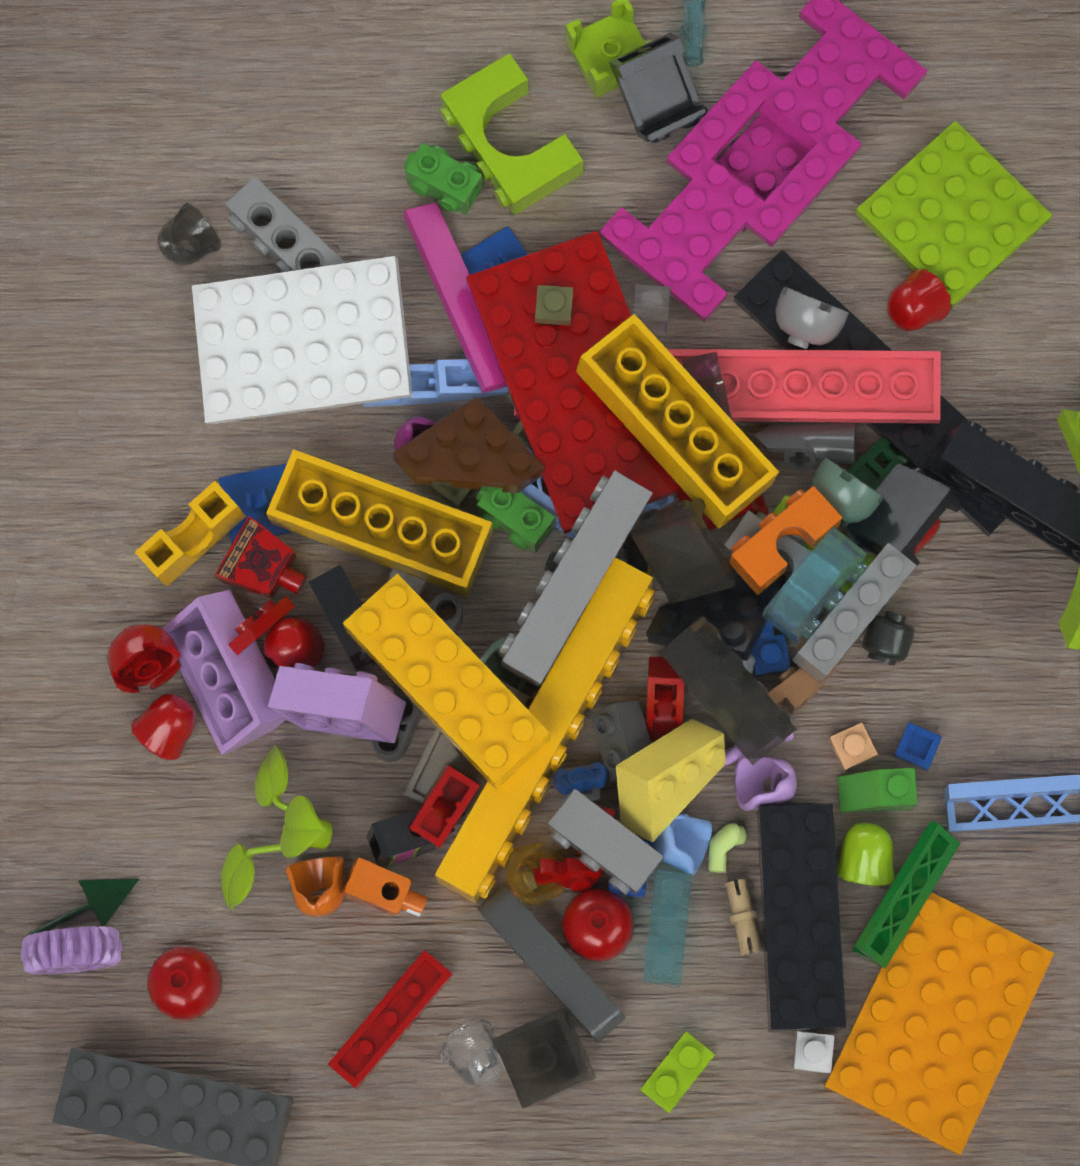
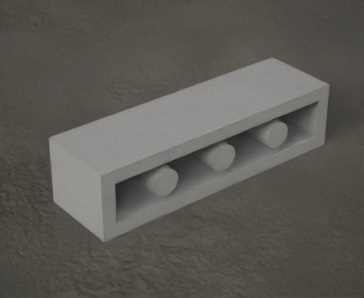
M887 543L792 661L821 683L917 565L890 543Z

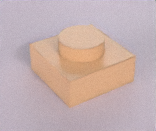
M862 722L828 739L844 772L878 756Z

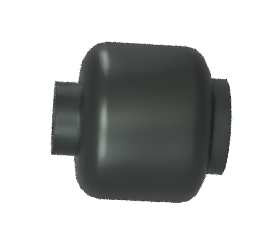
M886 610L884 617H874L867 627L862 642L863 648L869 652L868 658L895 666L896 661H904L907 658L915 631L911 626L905 624L906 616Z

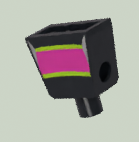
M419 809L371 825L367 834V840L376 865L387 868L435 849L436 845L422 836L414 837L409 831L411 829L408 827Z

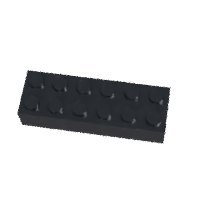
M961 421L944 432L924 468L1080 564V493H1078L1079 488L1075 484L1063 478L1057 480L1047 473L1048 468L1042 463L1033 459L1025 460L1016 454L1018 450L1013 445L1003 440H998V442L985 435L987 430L973 421H968L967 423Z
M833 804L759 806L756 813L768 1032L842 1030L846 1027Z

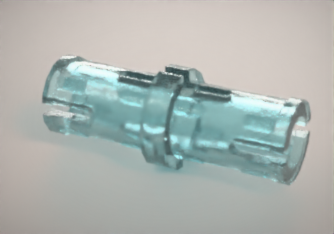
M684 0V24L680 27V35L683 37V46L685 48L683 59L686 66L697 67L704 63L703 45L704 38L707 36V26L704 24L706 0Z

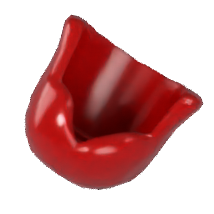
M918 269L912 271L889 294L887 301L888 316L895 326L903 331L919 330L947 317L951 309V297L947 292L946 286L936 275L926 269Z
M289 617L279 620L270 628L264 640L265 655L271 658L278 667L294 668L296 663H300L314 668L322 659L325 649V643L318 628L301 617Z
M162 695L138 718L133 720L131 724L132 734L151 753L162 759L174 761L181 756L185 744L195 728V710L186 699L179 695Z

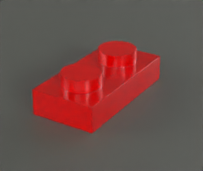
M287 596L276 605L269 600L254 613L258 617L256 621L250 616L234 629L239 635L228 644L229 647L238 656L296 606Z

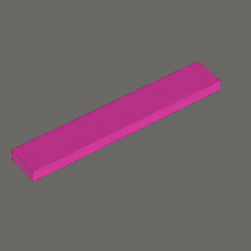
M437 202L405 210L403 218L482 393L507 387L467 284L466 276H469L468 270Z

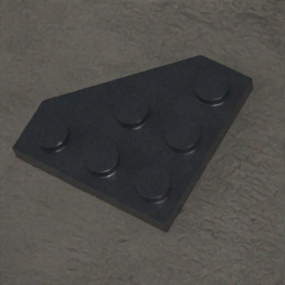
M735 573L659 607L646 632L649 643L747 661L787 582L785 573L759 595L753 591L738 573Z

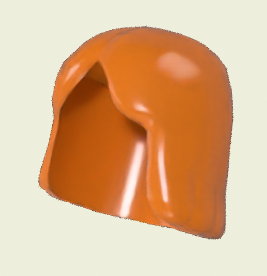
M329 856L302 860L286 867L285 872L291 884L293 899L300 912L307 916L320 917L335 912L341 906L344 900L342 891L344 888L345 860L343 857ZM322 888L326 889L322 895L312 896L313 892Z

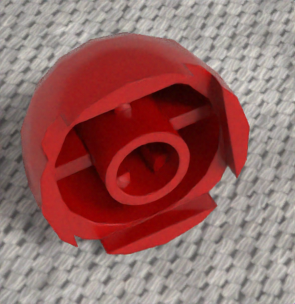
M140 624L125 628L111 642L107 654V662L111 677L117 688L123 692L140 693L138 687L151 683L150 688L152 690L169 681L179 671L181 665L178 659L179 657L181 658V653L173 638L165 630L151 624Z
M594 888L582 891L571 899L564 910L561 925L564 940L573 953L584 960L601 962L613 960L626 950L633 937L635 922L632 910L623 897L607 889Z
M182 946L165 951L159 956L148 973L147 990L151 1002L160 1013L175 1020L188 1021L202 1016L215 1006L221 994L222 977L213 959L199 949Z

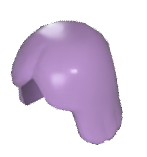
M746 752L741 755L736 764L734 787L740 809L750 811L758 809L759 806L786 805L795 796L797 790L796 773L790 763L784 759ZM771 776V792L765 793L763 781Z

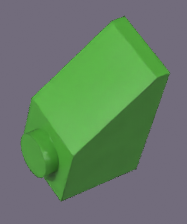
M915 768L878 769L837 777L840 813L910 811L917 805Z

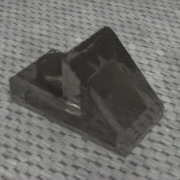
M717 352L682 360L686 371L732 420Z

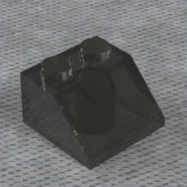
M559 1008L493 1039L523 1109L596 1079V1075L567 1009Z

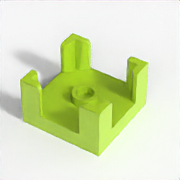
M629 0L614 1L611 4L610 16L582 28L581 19H576L565 25V42L596 98L619 88L609 61L651 42V40H648L646 43L644 42L634 24V10Z

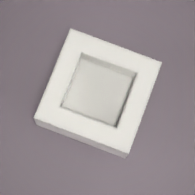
M797 1031L793 1069L830 1074L834 1035Z

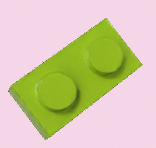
M686 1031L640 1091L669 1114L715 1054Z

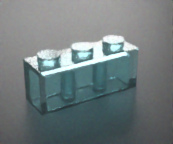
M832 527L765 607L762 617L793 642L797 643L802 636L808 640L821 624L817 620L819 615L825 608L831 612L843 598L844 594L840 592L848 580L854 584L867 569L863 564L867 553L835 527Z
M655 870L642 984L672 988L680 987L692 874Z

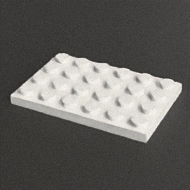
M396 256L192 285L205 423L211 425L413 397L399 264Z

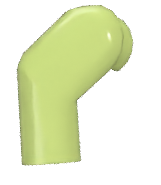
M735 823L727 824L710 839L708 872L726 873L727 852L735 845H743L747 840V831L743 826H738Z

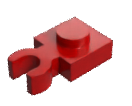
M566 857L564 862H557L549 858L540 859L539 868L533 869L534 883L544 885L556 882L557 888H570V890L575 892L592 889L603 873L601 868L594 872L584 865L579 858Z

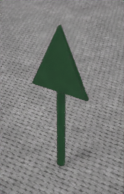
M139 879L78 880L89 902L29 932L28 935L49 931L91 908L101 926H105Z

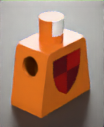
M359 857L353 861L342 891L344 897L392 916H397L400 910L420 917L428 898L409 889L412 880ZM383 885L394 889L395 894L392 900L382 896L381 890Z

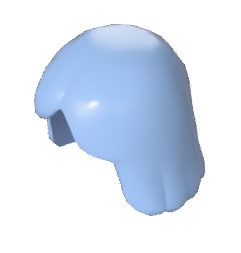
M680 813L653 843L650 842V846L664 856L663 862L680 869L690 876H694L698 872L709 847L712 836L711 821Z

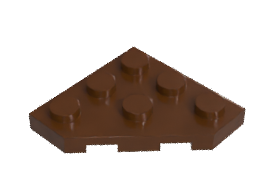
M477 397L393 452V460L416 484L430 485L431 481L452 483V487L481 490V486L502 488V492L518 493L540 478L545 470L541 462Z

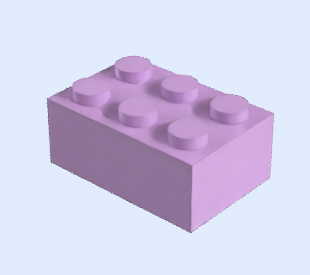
M296 663L294 668L279 666L268 708L303 730L395 743L406 702L394 694L395 689L378 683V677L375 675L357 672L356 676H350L342 670L329 667L325 669V672L316 671L311 666Z

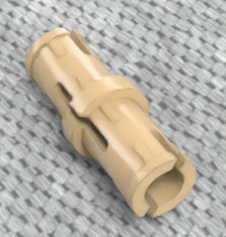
M748 879L738 880L739 896L737 895L734 881L725 883L732 910V915L729 916L730 923L735 924L740 956L751 955L748 939H751L754 954L763 952L755 920L759 916L757 910L753 911Z

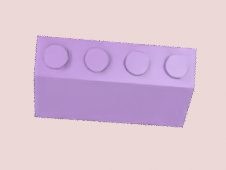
M230 590L197 597L162 628L173 638L181 653V658L179 657L178 659L181 665L179 669L221 755L227 754L273 731L286 720L268 708L275 679L256 641L238 656L228 645L239 635L234 629L245 621Z

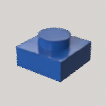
M908 722L894 758L927 772L942 736Z

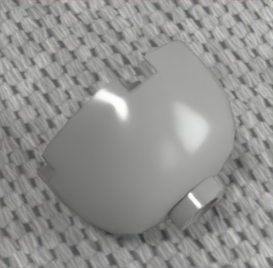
M783 286L775 310L776 321L780 329L790 335L787 342L804 349L808 348L809 343L824 345L831 342L840 333L849 312L785 286Z

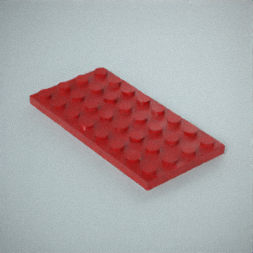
M598 230L466 276L467 284L532 453L545 467L544 472H542V479L563 534L572 532L571 529L584 507L590 510L593 508L595 502L590 500L593 491L602 476L604 475L610 479L614 470L652 492L646 505L684 491L576 372L580 357L631 317ZM538 285L573 287L570 326L535 323Z

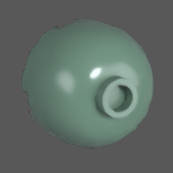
M826 457L812 479L811 487L815 486L843 517L842 521L847 523H857L868 518L884 498L875 489Z

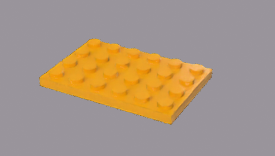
M931 892L887 967L880 968L824 1087L957 1155H961L1054 953Z

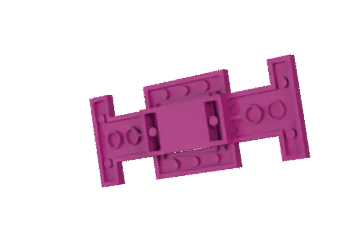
M810 0L800 11L799 18L820 33L822 37L783 80L755 60L668 155L666 163L684 176L690 183L649 228L621 207L599 231L602 240L704 323L724 302L728 294L704 274L705 270L741 230L743 232L747 229L751 230L770 247L777 243L861 149L862 143L840 127L838 123L877 80L881 81L905 100L927 75L928 70L839 0ZM759 111L758 117L731 145V147L721 156V158L718 161H716V157L726 148V146L736 137V135Z

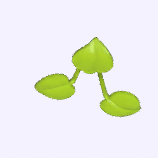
M274 745L261 762L254 787L257 802L261 806L269 807L273 802L275 806L286 811L280 844L249 848L247 851L244 845L236 844L229 851L222 867L221 888L224 900L230 910H234L235 906L241 904L252 888L255 874L252 861L254 855L282 851L285 857L294 858L309 847L326 849L332 838V825L330 821L318 818L312 803L307 797L296 796L289 805L281 800L280 795L284 793L288 784V768L284 754L278 745Z

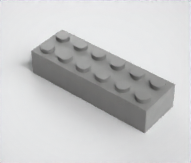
M615 470L610 479L604 475L602 476L590 497V500L595 502L591 510L586 507L583 508L571 529L577 535L573 541L565 539L553 560L559 564L554 573L549 570L546 571L535 590V593L540 595L535 605L528 602L516 624L522 626L517 636L510 633L498 653L499 656L503 657L500 664L501 667L536 688L541 684L651 497V491Z

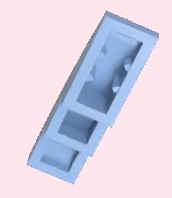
M467 359L437 360L435 364H409L413 397L363 403V407L403 406L472 400L475 397L479 399L507 395L508 388L504 387L482 393Z

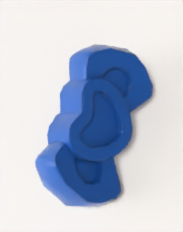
M594 762L588 768L579 766L572 771L561 768L555 773L553 784L558 792L563 795L573 792L574 789L584 794L587 790L593 788H603L607 784L609 772L600 762Z

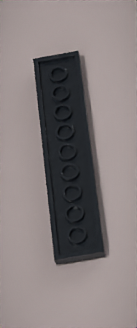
M783 250L734 296L733 301L786 350L893 351ZM783 286L849 312L838 336L824 345L809 343L807 349L787 342L790 335L780 329L776 321L775 311ZM940 395V424H866L881 438L886 436L892 442L891 447L898 454L903 453L910 460L909 464L912 467H918L929 478L939 481L942 478L924 468L944 432L961 421L967 423L969 420ZM953 486L957 491L955 495L962 506L960 511L988 537L1006 520L997 512Z

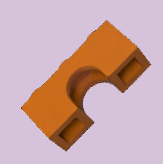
M812 486L806 492L802 489L798 490L786 501L785 504L788 507L779 515L772 512L758 525L761 529L752 538L745 535L732 546L731 550L734 553L731 554L729 564L757 595L786 571L788 564L780 556L776 548V543L779 539L788 535L798 536L813 549L840 526L843 517L815 486Z

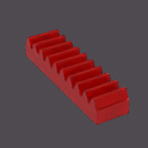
M424 950L335 1054L328 1065L355 1089L360 1087L367 1076L373 1072L384 1056L393 1048L394 1044L401 1039L405 1031L422 1014L433 998L439 994L442 987L449 982L453 974Z

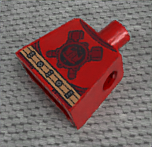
M250 516L247 517L215 573L218 580L225 584L273 599L280 586L297 595L307 579L306 575L291 568L296 559L295 552Z

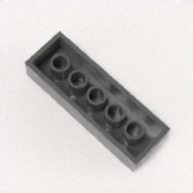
M71 1048L52 1122L239 1166H277L293 1099Z

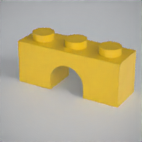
M216 481L211 483L188 504L191 507V511L180 525L167 532L160 529L135 551V554L166 587L246 517L239 506Z

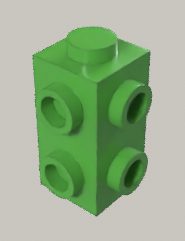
M422 143L417 152L412 151L404 164L409 188L420 196L426 197L428 194L439 200V205L449 212L456 213V211L467 215L483 189V179L480 170L469 162L463 161L461 164L450 158L451 155L437 145L430 147Z
M483 486L476 497L479 501L477 503L478 513L481 514L479 518L492 522L494 531L500 528L509 534L508 540L522 551L528 548L536 553L556 526V517L521 492L507 493L502 492V488Z

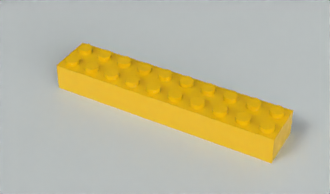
M616 557L614 558L528 709L550 732V740L497 790L487 781L435 873V877L441 885L475 904L478 903L481 897L484 899L489 897L497 881L493 874L499 865L505 867L515 849L511 842L517 833L522 836L532 820L530 809L533 803L537 802L540 804L550 787L548 777L551 771L557 772L562 767L568 755L566 753L567 747L565 746L569 739L577 740L585 725V716L583 714L587 707L591 710L595 708L603 693L601 690L603 686L601 684L604 677L611 679L620 663V648L622 646L628 648L637 632L636 626L638 622L636 620L638 616L641 615L645 618L655 600L653 598L655 590L652 589L653 577Z

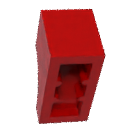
M649 657L646 726L651 741L660 739L683 724L685 658Z
M445 764L427 792L420 809L408 828L441 848L480 785Z

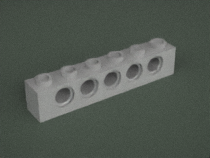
M255 176L225 203L229 214L227 221L240 234L245 231L253 239L251 241L253 247L262 256L265 257L269 254L277 262L275 267L280 273L302 270L310 262L320 264L319 267L345 263ZM261 217L271 218L270 223L265 226L255 225L256 221ZM291 239L295 241L294 246L289 249L279 248L280 243L284 240Z

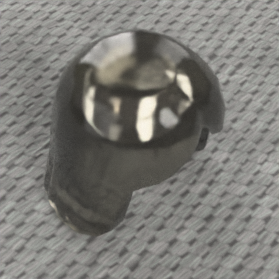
M185 203L178 213L163 225L157 237L159 249L165 258L179 266L191 265L206 255L221 249V240L210 222L201 214L199 209L190 203ZM187 240L193 247V252L186 250L181 241Z

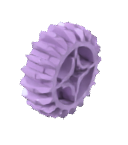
M105 926L43 931L28 935L22 940L21 961L23 962L24 971L32 975L65 974L109 968L121 961L122 940L119 938L118 930Z

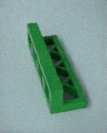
M930 821L852 950L860 957L883 968L887 967L960 846V843L939 823Z

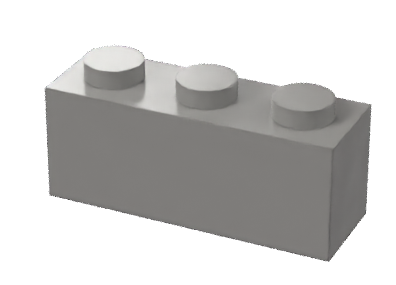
M576 789L573 790L548 823V829L552 831L549 837L566 850L571 845L582 854L579 860L594 872L601 868L611 876L608 882L624 895L629 891L637 895L663 861V855Z

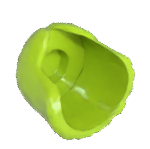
M860 823L852 826L843 838L840 857L836 864L837 876L847 882L869 886H885L892 883L895 877L893 869L894 844L889 833L883 827L871 823Z

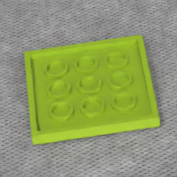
M956 120L856 208L855 212L913 271L926 269L943 282L951 297V309L1044 227L1053 216Z

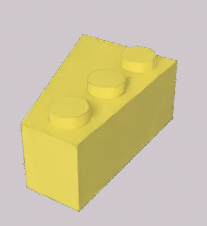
M690 719L617 764L616 776L621 824L634 834L653 843L726 764L724 733L694 719Z

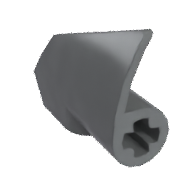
M773 422L754 435L755 440L767 452H784L785 464L796 471L809 470L815 465L816 459H822L823 461L825 457L836 464L855 463L856 423Z

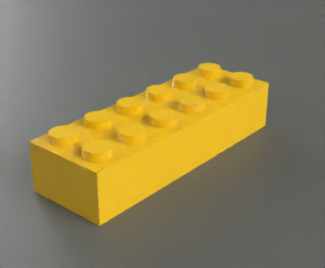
M635 314L580 357L576 370L579 376L718 529L723 527L772 486L779 471Z
M295 449L292 450L266 512L270 523L385 567L405 572L466 597L470 594L494 534L493 524L490 521Z
M398 573L343 622L347 633L496 790L550 740V732Z

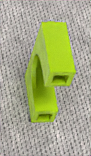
M508 53L441 93L442 108L439 109V113L448 127L454 125L460 134L457 136V139L465 153L472 152L478 162L475 163V166L480 170L482 178L485 181L490 179L496 189L493 192L499 204L503 208L508 206L515 216L584 174V161L566 134H563L537 151L524 156H509L497 151L490 145L485 137V129L490 119L500 110L529 94L527 77L512 55Z

